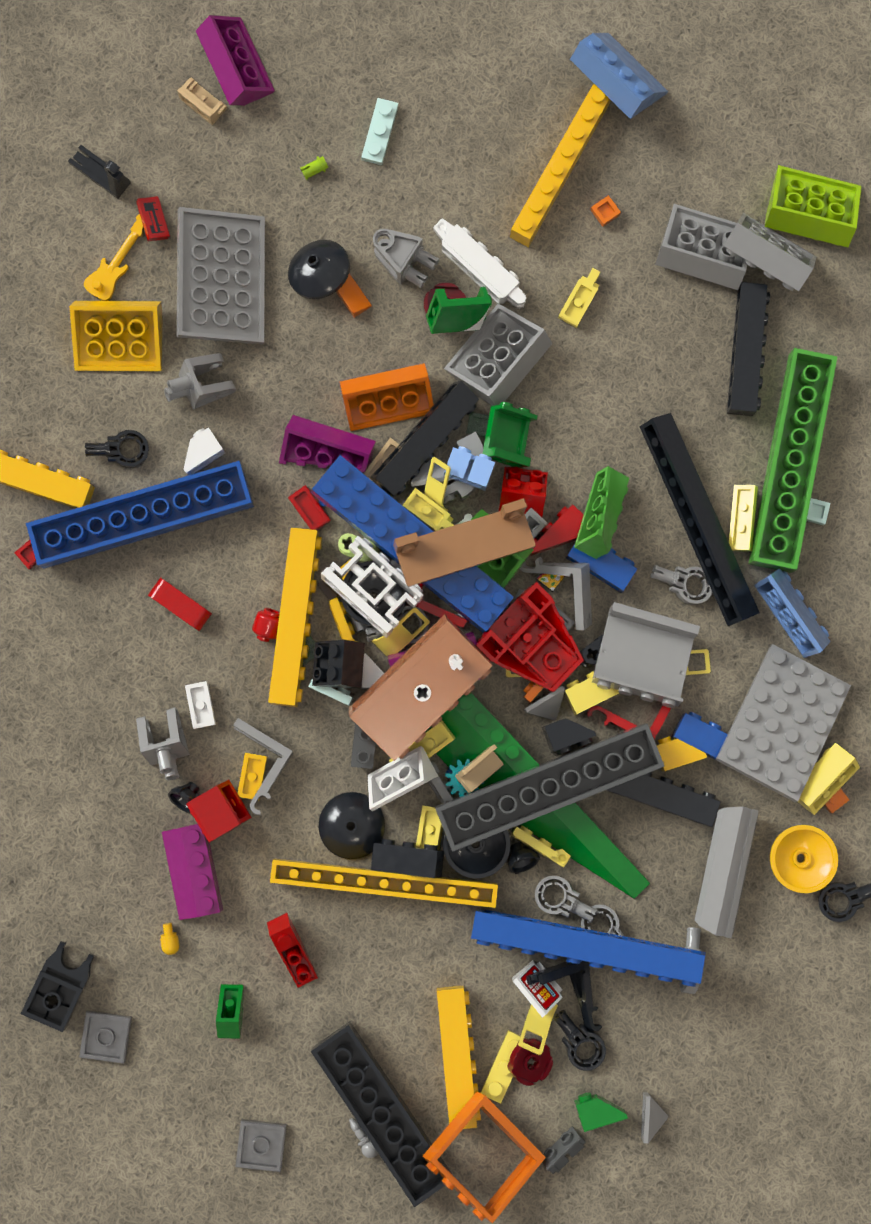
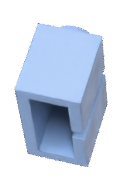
M459 446L458 449L453 447L447 463L451 468L449 478L486 491L495 462L491 461V457L484 454L474 456L471 454V450Z

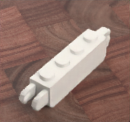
M441 219L433 227L434 232L442 240V252L479 287H486L488 294L496 303L504 304L508 301L518 309L524 308L527 297L519 288L518 276L511 270L508 272L498 257H492L487 252L488 249L480 241L477 243L472 238V234L465 227L461 228L458 224L453 226L444 219Z

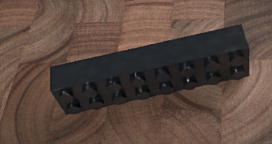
M349 1021L313 1046L311 1053L414 1208L445 1186L442 1183L443 1177L439 1173L435 1175L426 1166L428 1161L423 1157L432 1145L431 1141L352 1023ZM440 1156L438 1161L452 1174Z

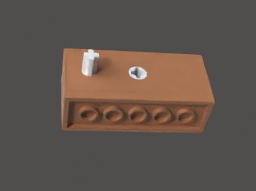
M444 614L349 707V717L393 761L398 757L402 759L410 751L409 747L414 742L418 743L425 737V731L430 726L435 727L442 720L441 715L447 710L449 712L453 710L459 703L457 700L463 694L465 696L468 695L475 688L473 684L479 679L483 680L490 674L492 664L475 644Z

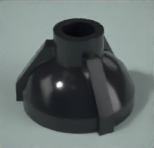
M189 782L186 785L171 789L168 797L176 807L186 813H190L186 803L198 797L200 789L195 783Z
M517 842L510 847L512 854L508 860V868L511 873L519 874L533 868L541 859L537 852L527 846H523L522 842Z

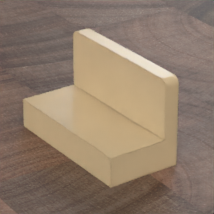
M495 744L488 747L455 775L468 793H471L504 765L494 753V750L497 748Z

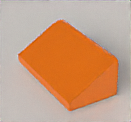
M349 273L345 283L336 293L355 318L372 305Z

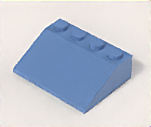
M592 33L580 41L570 58L630 119L668 93L609 33Z
M779 568L754 586L802 656L805 658L820 653L831 642L828 639L829 633L825 627L819 626L815 620L817 618L816 614L810 607H806L803 602V595L798 589L793 588L790 583L791 578L787 572H782Z

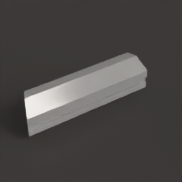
M726 807L718 810L694 920L700 927L716 936L732 938L758 820V810Z

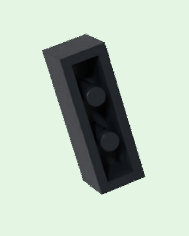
M382 839L381 843H374L371 870L428 878H442L444 851L437 850V845L424 844V848L416 847L414 842L403 841V845H396L395 840Z

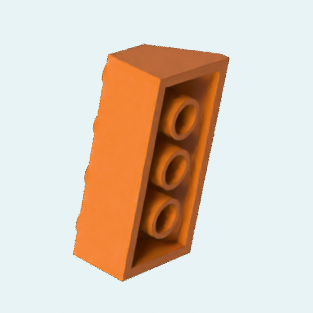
M425 363L340 381L350 431L424 416L434 405Z

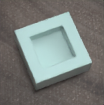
M811 498L807 521L825 525L831 503Z

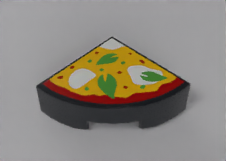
M539 574L535 579L553 592L565 576Z

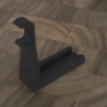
M80 145L78 147L79 150L89 158L77 151L73 159L70 158L68 160L69 164L119 199L131 184L130 180L119 171L120 167L111 160L106 163Z
M566 961L526 976L528 985L540 982V985L569 975L581 1008L584 1026L589 1031H599L602 1028L600 1024L593 1023L592 1012L597 1011L598 1007L593 1006L590 968L587 961H582L580 964Z

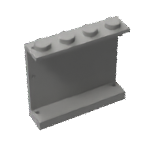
M614 602L609 609L591 683L597 684V687L609 690L613 688L619 690L618 692L623 695H638L644 701L662 702L663 706L669 708L678 707L683 702L681 693L693 641L699 633L700 626Z

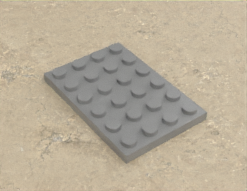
M179 207L177 223L176 337L262 345L264 343L265 216Z
M774 644L770 645L715 760L791 801L798 802L851 685Z

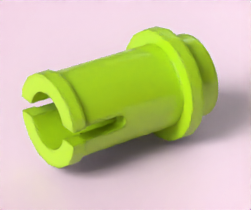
M317 156L316 160L300 167L306 180L321 171L326 172L325 169L329 168L323 156L320 158Z

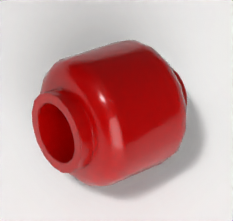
M264 608V610L257 612L252 626L253 632L257 634V639L269 642L270 639L277 638L280 612L271 608Z

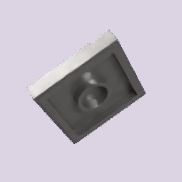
M86 1011L79 1058L124 1064L132 1017Z
M241 1119L235 1167L281 1172L287 1124Z

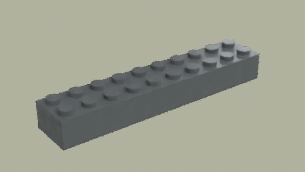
M641 724L435 807V810L453 852L662 768L664 763L648 724Z

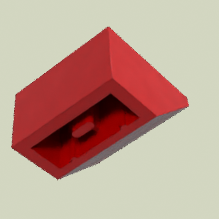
M505 466L499 511L504 504L524 499L527 505L524 514L532 508L542 517L546 499L548 472Z
M230 780L216 785L186 803L191 815L195 818L209 843L252 818Z

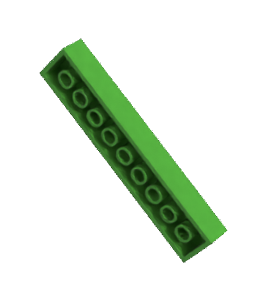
M794 348L788 356L753 537L752 552L750 553L748 563L750 565L774 570L780 568L788 573H792L798 568L837 356Z

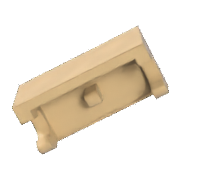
M192 77L177 90L180 100L211 125L227 109V106L222 101L216 99Z

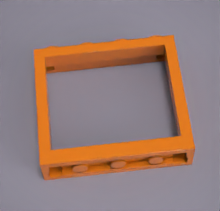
M479 1092L472 1096L423 1155L428 1161L426 1164L427 1168L435 1175L439 1173L443 1177L442 1183L451 1191L455 1189L459 1193L457 1198L466 1206L470 1204L474 1208L472 1213L478 1219L483 1221L485 1218L492 1224L546 1158L486 1095ZM480 1108L526 1154L485 1207L438 1161V1158Z

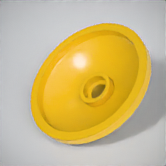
M796 825L784 830L775 839L770 851V865L774 876L784 887L798 893H812L821 890L833 879L838 867V853L834 842L824 831L810 825ZM799 854H802L804 856V860L802 862H798L797 856Z

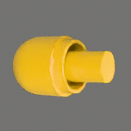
M172 923L163 924L164 934L160 938L161 948L165 954L174 955L179 950V938L177 932H173Z

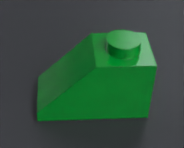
M221 984L216 1015L217 1038L240 1039L243 1021L244 985Z
M584 1093L578 1096V1100L574 1101L584 1132L628 1119L624 1109L597 1094Z

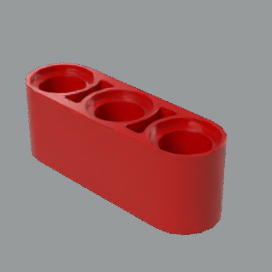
M161 577L148 594L153 600L198 631L202 629L212 615L211 612Z

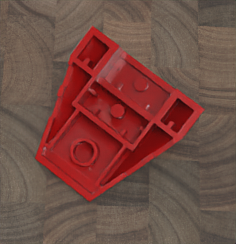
M537 582L519 595L499 615L475 645L491 662L551 692H555L584 661L564 624L562 616H560L553 598Z

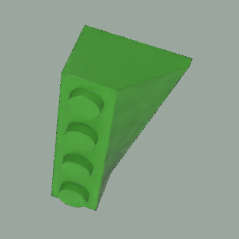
M609 466L596 473L574 548L595 559L609 553L612 547L611 540L618 526L616 524L617 519L623 509V498L628 492L629 477Z

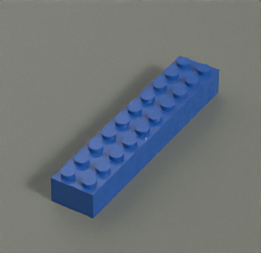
M339 455L311 490V493L397 564H399L393 546L394 539L415 532L418 537L434 532L341 455ZM477 566L422 583L482 633L487 632L514 598Z
M236 461L26 523L37 565L45 569L254 507L243 466L240 461Z
M480 909L475 912L471 939H476V943L480 945L490 946V944L497 943L499 948L505 950H512L517 947L522 948V953L535 955L537 952H542L544 957L550 959H557L562 956L567 957V962L580 964L582 961L590 962L589 966L603 968V966L608 965L613 966L612 970L616 972L626 973L628 969L636 971L635 975L649 977L650 974L658 975L659 980L672 982L673 979L682 980L683 985L696 987V983L701 984L706 952L486 909Z

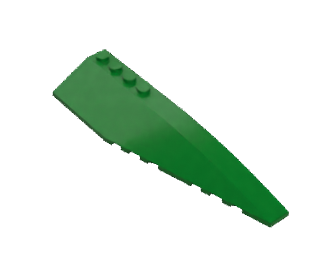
M471 692L466 696L463 694L457 700L459 703L450 712L447 710L441 715L443 722L455 736L452 742L436 753L448 767L449 765L457 767L458 759L462 762V765L465 764L466 759L472 762L493 744L497 746L494 753L504 765L488 777L484 784H480L478 786L479 789L539 766L533 757ZM430 726V727L425 731V733H426L427 731H429V730H430L431 728H433V727ZM576 803L520 824V826L531 830L535 836L550 842L557 850L563 849L571 856V859L634 899L650 884Z

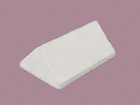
M422 746L408 752L402 759L397 758L395 761L368 774L369 809L371 811L438 777Z

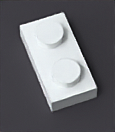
M208 681L185 685L193 729L216 725Z

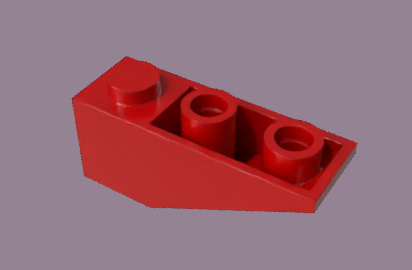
M573 504L569 508L563 507L556 515L559 519L554 524L549 522L542 530L544 535L539 540L536 537L534 538L535 547L532 548L534 551L530 556L575 541L584 514Z
M288 913L268 921L269 936L296 986L300 987L317 979L318 976Z

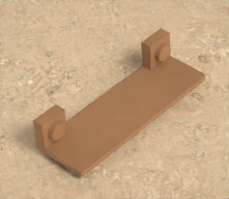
M520 499L504 504L499 512L419 537L415 532L394 539L393 546L407 586L418 585L534 548L535 542L524 514L527 508L525 500Z

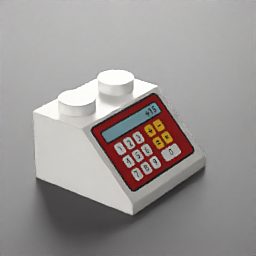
M532 960L514 975L512 980L543 1018L563 998L560 994L562 988L555 980L540 985V982L528 985L527 975L545 969L540 961L536 964Z

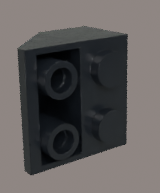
M349 640L315 641L312 686L362 688L365 643Z
M566 718L541 727L550 751H556L557 755L572 750L570 745L577 743L578 747L589 744L593 742L592 737L596 736L595 731Z

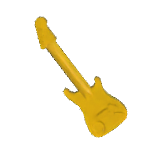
M140 214L136 216V222L130 229V235L109 265L106 264V259L102 258L97 271L89 275L84 281L85 289L101 301H109L112 298L116 282L129 268L128 265L119 268V265L138 237L143 236L144 227Z

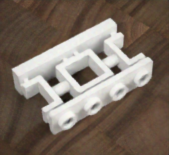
M357 536L348 548L355 556L342 569L333 562L329 568L327 567L321 573V579L387 638L393 629L399 625V621L393 614L405 601L415 608L423 600V590L418 585L408 587L402 570L398 567L396 569L389 564L390 560L383 553L378 554L368 539H362ZM363 552L373 561L365 571L356 564L363 557ZM349 570L358 576L351 586L356 593L339 578H342ZM372 572L388 585L375 599L360 586ZM396 582L407 591L398 601L389 594L396 586ZM382 600L391 607L385 613L384 618L373 609Z

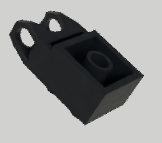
M60 941L56 951L46 960L21 1011V1015L60 1032L66 1029L90 978L91 963L95 956L90 953L80 967L70 968L63 959L66 945L64 941ZM49 996H57L58 1004L50 1005L51 1000L48 999Z

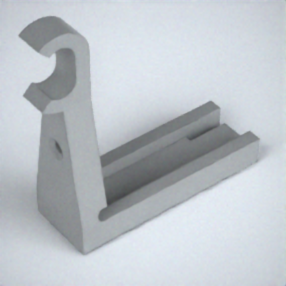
M539 557L535 561L536 567L527 566L526 563L522 565L520 570L525 573L571 576L572 573L576 630H585L592 625L589 563H543L542 558Z
M237 718L233 725L235 730L281 757L277 758L250 803L251 811L255 815H261L260 810L255 809V804L262 796L266 797L267 800L271 799L268 792L290 760L293 751Z

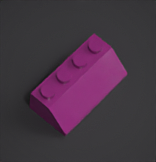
M209 15L197 28L196 33L229 105L245 106L274 93L275 90L242 18Z
M195 824L163 831L162 836L179 920L223 911L211 846L199 825Z

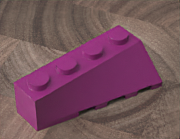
M293 415L285 428L279 464L293 462L299 466L312 464L318 465V468H327L341 455L359 471L366 472L373 456L376 441Z

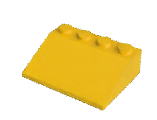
M74 301L69 306L75 371L162 370L163 321L161 301Z

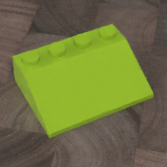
M778 165L764 227L848 248L857 229L861 186Z

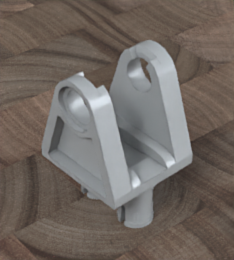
M380 229L374 233V254L397 283L402 285L404 280L407 279L419 288H422L428 276L413 268L416 261L433 271L435 265L437 266L440 260L424 250L423 239L389 229ZM380 236H387L389 238L377 241Z
M216 353L185 359L179 372V378L167 380L168 388H164V393L168 402L186 396L194 410L234 393L236 387L233 381L202 386L201 382H198L196 376L221 367L222 362H224L222 354Z
M176 707L166 710L170 738H167L164 742L154 743L150 724L145 716L136 719L141 754L151 766L159 764L160 773L165 774V779L168 781L180 777L176 759L190 755Z

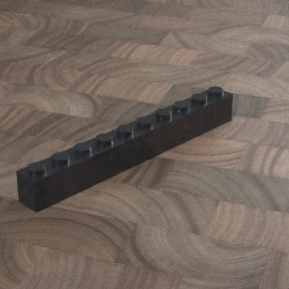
M668 413L650 419L639 427L727 626L729 627L759 614L758 607L672 414Z

